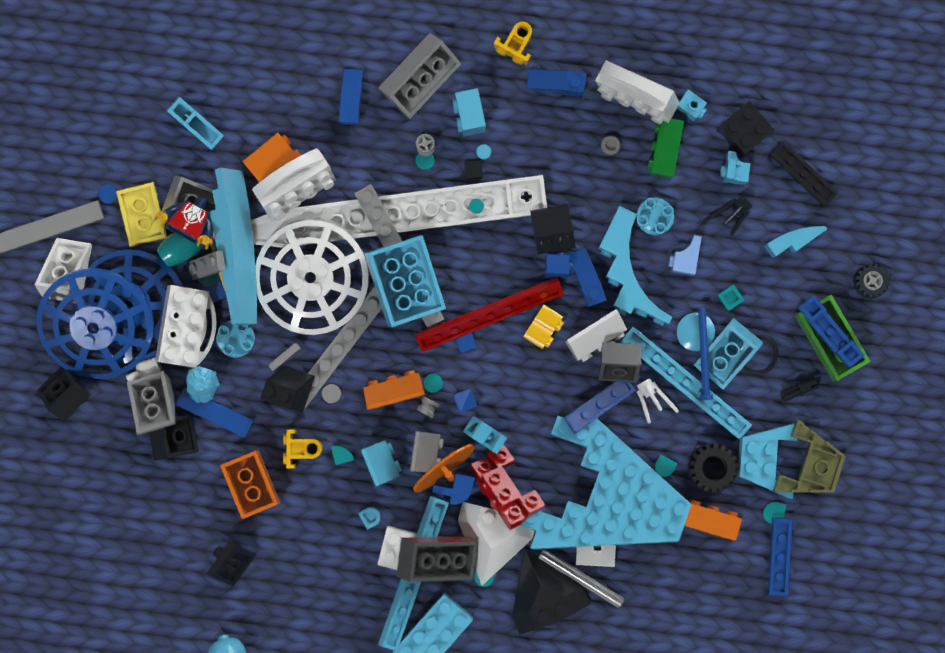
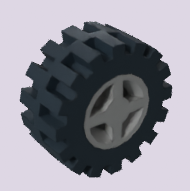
M878 264L862 266L854 275V289L864 298L873 299L882 296L887 292L888 286H890V276L887 275V270H884V267L878 266Z

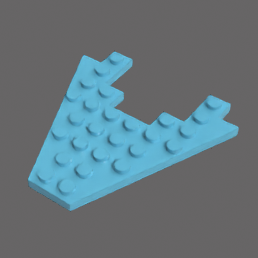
M557 416L551 435L586 447L581 466L599 472L587 507L568 501L562 519L539 511L520 525L536 531L530 549L679 542L691 504L600 420L595 419L574 434L563 417Z

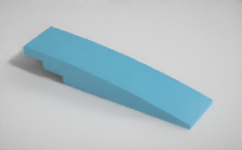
M219 168L215 170L218 189L212 190L216 209L210 211L217 251H223L226 270L222 271L231 322L232 325L257 324L256 268L244 174L240 170Z

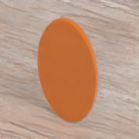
M468 444L437 463L413 487L414 492L418 493L426 490L444 477L450 482L454 481L455 476L452 471L471 455L475 448L474 445Z

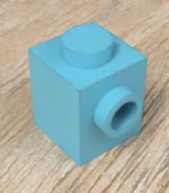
M688 90L676 109L694 121L697 117L701 119L707 109L704 106L707 102Z

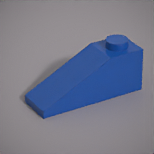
M529 70L526 89L583 97L586 74L571 71Z
M584 248L568 254L570 255V262H573V270L587 308L607 301L587 249Z

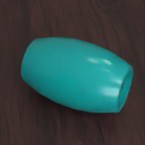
M173 232L163 240L157 248V252L165 264L171 267L193 257L204 244H199V247H197L196 244Z

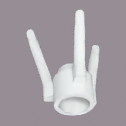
M647 379L637 385L639 389L637 394L640 398L647 423L650 424L651 420L644 396L646 398L651 397L658 410L662 411V407L654 395L657 392L676 413L679 412L677 407L658 388L655 382L652 383L651 379Z

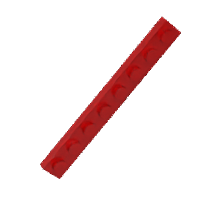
M555 277L417 333L415 337L421 351L424 352L564 294L558 278Z

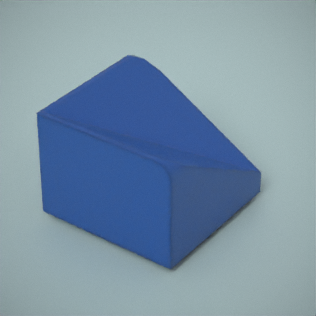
M472 389L453 395L459 413L478 407Z

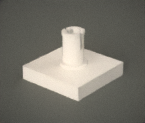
M616 545L577 547L576 565L615 567Z

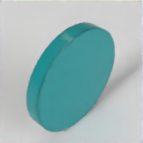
M473 199L469 203V209L472 213L479 214L483 211L484 204L480 199Z

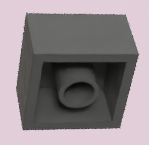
M614 341L602 342L598 380L637 383L641 368V345L632 342L626 344Z

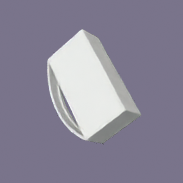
M607 60L595 80L599 86L597 90L602 93V98L608 101L615 98L625 107L630 105L640 114H649L652 116L651 120L658 124H661L663 121L669 123L679 105L673 90Z
M316 148L285 164L263 179L252 190L271 221L274 219L278 221L285 217V212L297 208L301 202L307 198L314 197L323 188L325 190L332 188L336 179L329 164L319 149Z
M169 285L166 290L155 362L195 368L203 361L213 344L216 333L215 308L209 291ZM206 309H210L212 317L211 335L204 352H201L200 347L205 338L207 328Z

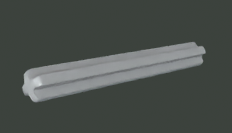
M543 549L540 553L539 559L617 608L623 604V597L546 549Z

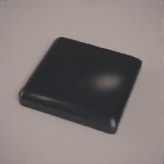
M481 160L464 162L466 179L483 177Z

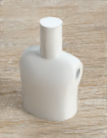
M156 356L140 361L136 365V371L126 375L128 382L163 371L160 362H155Z

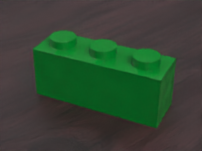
M671 118L669 123L665 121L661 124L655 123L654 133H657L656 140H652L650 151H653L652 159L649 158L647 170H650V176L671 180L674 177L684 121Z

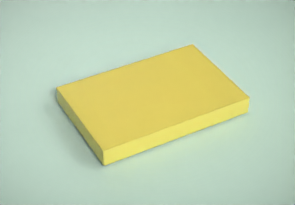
M154 182L116 191L130 247L167 238L165 224L161 227V220L157 219L154 221L156 214L161 211Z

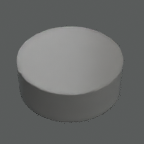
M607 136L602 140L601 150L604 154L615 155L619 151L620 141L617 137Z

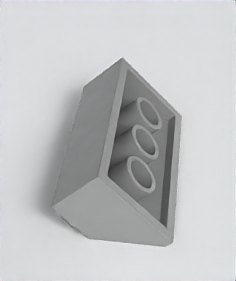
M429 33L378 89L410 119L461 63L441 39Z

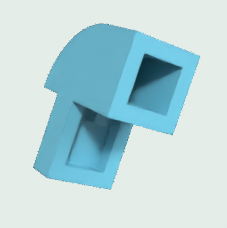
M475 416L471 418L463 430L465 434L496 454L504 446V442L507 437Z

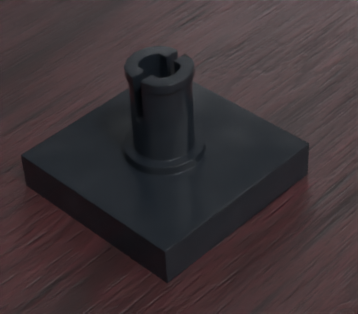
M229 541L224 549L217 547L214 550L213 555L217 559L207 573L211 577L234 587L256 554Z

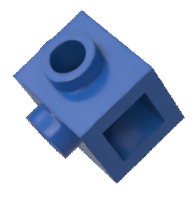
M562 252L546 255L544 278L557 277L558 279H567L569 273L573 272V262H570V255H565Z

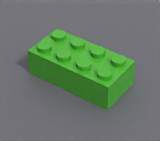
M829 295L819 300L849 340H852L864 354L850 368L827 346L801 311L794 316L831 380L838 381L871 361L833 296Z

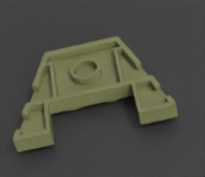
M795 420L791 437L808 442L809 445L798 479L794 480L778 475L773 491L834 493L846 456L829 442L823 440L812 429H809L802 421Z

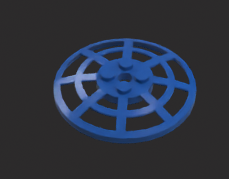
M140 250L115 251L97 259L88 268H96L108 259L125 255L124 267H118L110 271L117 274L124 272V277L129 281L132 280V272L141 274L149 279L141 287L136 286L144 294L151 310H162L160 319L154 327L153 337L158 341L166 291L159 280L168 273L176 286L184 287L177 273L159 257ZM133 255L148 258L159 264L162 268L153 275L142 268L133 267ZM94 277L97 282L93 288L99 289L100 286L104 288L107 279ZM119 284L113 287L111 293L119 297L124 303L131 301L133 307L140 304L135 296ZM154 285L160 293L162 302H151L147 291ZM89 295L88 303L85 304H98L99 302L94 303L95 295ZM108 299L106 308L114 315L123 312L117 304ZM72 303V315H74L79 309L77 303ZM144 311L134 315L135 328L142 326L147 330ZM125 319L118 322V327L123 329V335L128 336V321ZM91 323L94 329L98 331V325L95 323ZM145 335V336H143V337H141V338H139V339H140V340H146V336H147V335ZM113 340L112 344H116L119 346L125 345V343H121ZM132 345L124 354L125 358L120 357L116 360L117 363L130 364L135 360L136 357L133 358ZM157 349L146 354L141 361L155 357ZM92 350L97 355L104 358L100 350Z
M79 269L61 276L44 293L37 311L36 325L38 335L48 355L64 369L86 378H111L131 370L146 355L154 334L153 313L144 294L127 278L105 269ZM94 276L108 280L104 290L96 288L79 290L76 278ZM68 282L72 293L66 296L57 308L46 303L58 287ZM115 282L129 290L140 304L129 309L119 297L111 293ZM99 295L101 298L98 304L86 305L82 296ZM75 299L79 309L74 315L63 312V308L71 300ZM108 299L117 304L123 312L114 315L106 308ZM43 310L54 316L53 331L55 338L45 340L42 329ZM144 311L147 323L146 340L134 338L135 324L133 316ZM59 319L70 323V333L60 335ZM125 319L128 321V336L117 333L118 322ZM90 323H95V324H97L98 327H99V330H98V331H92V330L89 328V324H90ZM75 340L82 347L79 355L71 351L65 343ZM113 340L125 343L122 349L115 355H112L107 347ZM59 345L67 355L77 360L75 368L60 360L50 347ZM131 345L142 348L134 361L126 367L120 368L116 360L122 357ZM89 350H100L105 359H88L87 355ZM84 363L89 365L109 364L113 372L94 374L83 372L82 369Z

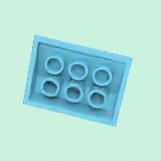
M423 235L364 253L387 326L394 327L446 309Z

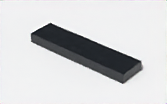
M784 141L771 152L770 156L823 207H826L838 194Z

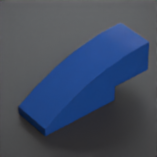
M344 69L339 123L341 125L359 126L363 70Z

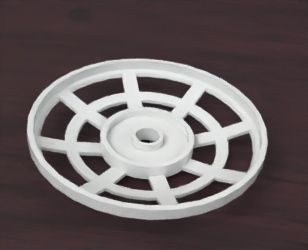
M318 220L299 221L278 230L262 247L255 265L257 296L265 312L280 326L300 334H324L346 324L362 306L369 286L368 264L358 243L340 227ZM303 226H319L324 228L320 238L307 237L298 240L292 229ZM331 231L345 238L355 252L345 257L335 245L328 242ZM286 233L289 244L278 253L275 260L264 257L271 244L279 236ZM306 243L318 244L314 255H304L299 245ZM325 247L332 250L339 260L329 264L322 258ZM290 249H293L297 259L291 266L280 263L283 256ZM358 259L361 263L363 274L361 291L350 288L351 273L349 263ZM261 264L271 268L270 281L273 292L263 296L260 287ZM341 267L344 268V285L334 282L333 271ZM277 270L287 273L288 282L287 285L279 289L276 282ZM308 272H313L316 276V280L313 283H308L305 279ZM331 289L341 292L339 298L331 306H328L324 296ZM292 291L299 298L296 308L289 305L282 295ZM347 295L358 298L352 310L337 322L332 311L342 304ZM277 299L286 310L293 313L291 325L277 317L267 303ZM306 300H317L321 311L304 312ZM325 316L330 325L319 329H303L298 327L301 317L316 318Z

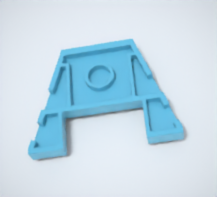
M794 423L740 437L738 477L774 492L778 440L797 441V438L791 437ZM794 492L775 493H778L786 498L793 499Z

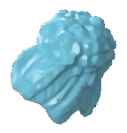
M201 366L189 370L186 379V391L196 403H206L213 399L215 392L220 387L216 371L213 372Z

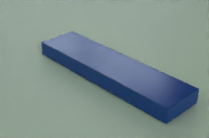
M615 381L563 419L572 432L576 434L636 390L630 382Z
M183 389L176 404L177 406L244 438L247 437L254 420L212 400L206 403H196L187 393V389Z
M772 517L768 595L788 597L793 519Z

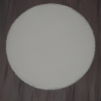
M329 384L323 388L322 397L328 403H335L341 397V390L338 386Z

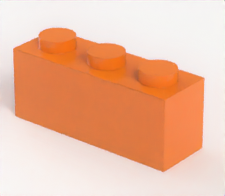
M690 499L691 507L684 526L736 541L742 518L737 517L738 513L729 510L726 513L719 512V507L708 505V508L700 506L701 502Z

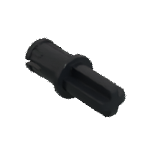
M812 377L801 383L796 382L794 386L781 391L780 396L786 402L798 396L803 397L805 393L818 389L819 385L815 377Z

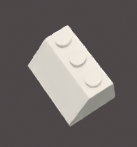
M615 309L568 339L565 343L576 360L579 361L581 359L584 362L593 356L591 352L598 349L599 352L601 351L602 342H608L613 338L616 342L624 337L625 334L623 332L627 328L619 312Z

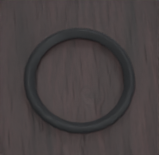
M758 334L755 335L757 338L763 339L771 345L774 357L770 366L762 371H754L744 365L743 369L754 375H762L769 372L775 366L778 358L777 348L773 341L764 335Z

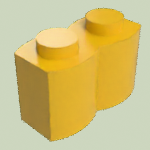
M543 305L523 337L541 349L544 346L548 348L554 339L551 337L554 330L558 332L564 323L561 320L563 316Z

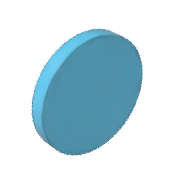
M485 144L480 145L476 151L477 156L480 159L489 158L491 155L490 147Z

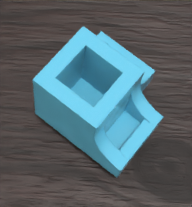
M728 151L726 153L725 165L721 166L720 177H723V182L746 185L749 179L750 163L741 162L737 158L736 152Z

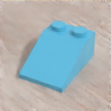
M734 318L708 347L709 378L723 390L763 343ZM699 358L697 362L694 364V366L700 371L701 358Z
M385 440L361 450L375 486L400 476L399 472L402 469L399 461H394L392 454L395 452L391 442L387 444Z

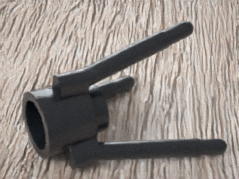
M743 196L738 200L735 198L726 206L706 217L704 222L734 206L732 208L734 212L723 223V226H726L736 215L741 216L730 233L733 236L745 217L750 213L749 210L752 208V204Z

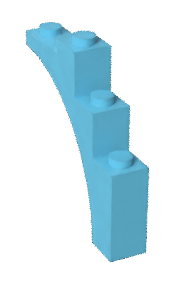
M619 206L598 248L601 250L602 255L608 258L615 257L605 277L609 279L608 283L616 287L622 286L612 307L616 308L619 314L623 316L626 314L630 315L633 309H636V314L645 318L648 315L654 318L653 322L658 325H668L672 316L660 310L648 299L640 288L632 270L629 241L631 228L637 214Z

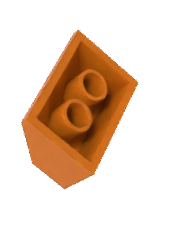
M415 370L403 373L404 377L397 378L396 375L386 377L385 382L378 383V380L367 382V387H363L367 409L372 410L424 396L425 392L420 373H415Z

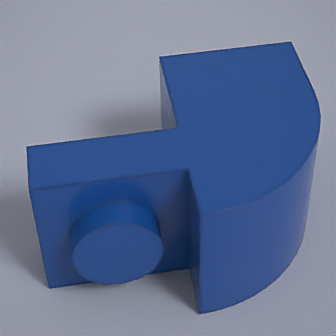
M456 473L453 488L434 484L432 493H436V497L447 499V496H451V505L460 504L470 496L475 477Z

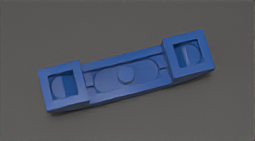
M814 295L799 307L816 333L849 368L864 356L852 340H849L828 315L825 307Z

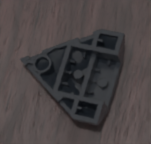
M524 548L512 618L519 634L543 628L573 615L590 605L582 585Z

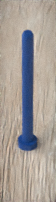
M699 308L702 395H699V399L713 400V395H710L706 309Z

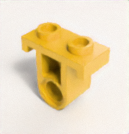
M527 22L517 23L505 44L501 43V38H496L494 42L495 51L502 56L507 54L512 57L513 62L519 65L525 64L527 66L531 55L527 53L524 56L522 54L532 36L531 26ZM520 29H524L528 34L525 37H520L517 32Z
M296 429L287 430V433L283 434V444L287 445V453H283V464H287L286 468H296V464H292V459H313L319 457L323 452V445L316 439H293V433H296ZM311 443L316 444L318 448L315 454L308 452V446Z

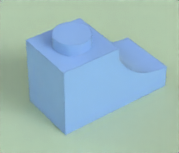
M694 235L685 250L675 252L673 256L670 255L668 267H671V272L691 276L696 274L702 236Z

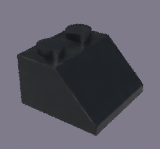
M568 204L530 210L538 255L576 248Z
M283 365L266 380L260 399L303 413L315 376Z
M60 367L36 390L46 408L63 422L91 396L86 386L72 372L63 367Z
M192 415L175 417V424L149 432L154 461L198 452Z

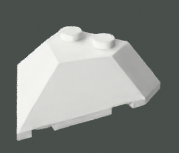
M462 502L458 522L463 536L477 541L474 566L482 586L533 539L534 530L523 526L509 530L497 510Z

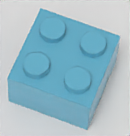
M478 88L455 93V99H452L454 113L459 114V117L456 118L458 132H462L463 137L486 132Z

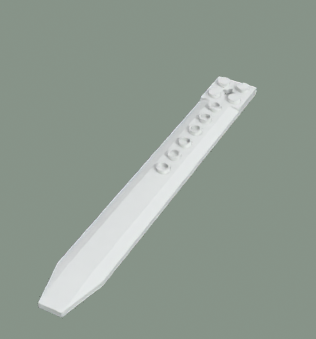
M543 175L379 196L398 233L531 216L530 210L547 208ZM524 192H528V195H532V198L529 199V202H525L524 199H521V196L524 195ZM358 199L297 207L285 212V217L278 221L275 219L271 221L267 214L251 220L254 245L264 246L267 240L278 230L289 224L305 220L331 223L346 231L353 239L377 236ZM473 199H480L484 204V209L479 214H474L469 209V203ZM303 226L292 230L298 240L307 237L320 238L324 228L319 226ZM331 231L328 242L346 240L338 233ZM286 233L279 236L270 247L284 248L288 245L289 240ZM306 243V244H301V245H299V246H302V245H310V244H316V243Z

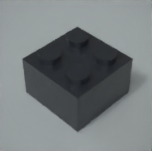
M748 101L722 123L717 130L741 157H744L770 135L774 128L755 106Z

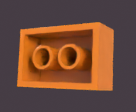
M259 450L220 465L242 519L280 504Z

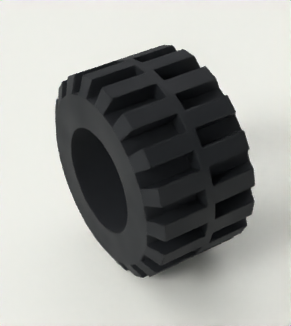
M706 444L700 446L693 452L692 457L690 456L688 474L692 479L691 481L698 488L708 492H722L724 489L730 488V485L736 481L735 477L739 473L737 471L739 464L736 462L737 458L730 449L719 444ZM715 456L723 462V473L717 479H709L703 474L702 466L708 457Z

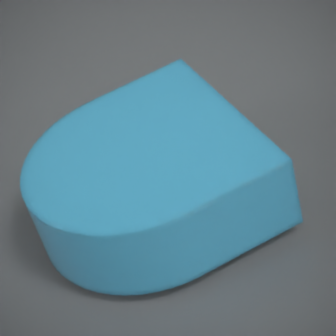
M368 507L358 513L367 530L377 525L381 520L380 511L375 507Z

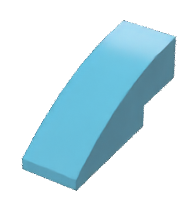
M179 96L166 110L211 150L224 136Z
M814 226L791 231L777 237L764 245L772 258L787 248L794 253L826 231L827 228L825 226Z

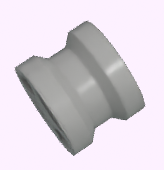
M422 134L416 139V147L420 155L430 156L434 153L435 142L432 136Z
M423 396L421 399L422 403L417 406L416 410L433 418L434 411L439 407V404Z

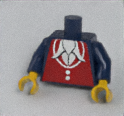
M198 196L194 204L188 200H185L183 203L179 202L163 212H158L154 218V221L157 219L162 221L161 227L166 223L167 229L196 244L197 247H199V244L206 245V250L213 236L210 213L204 210L209 201L202 196Z

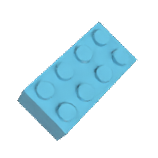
M444 592L400 641L398 650H393L392 653H445L473 621V617Z

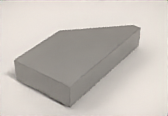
M294 343L269 364L272 371L276 370L301 351L302 348L297 343Z

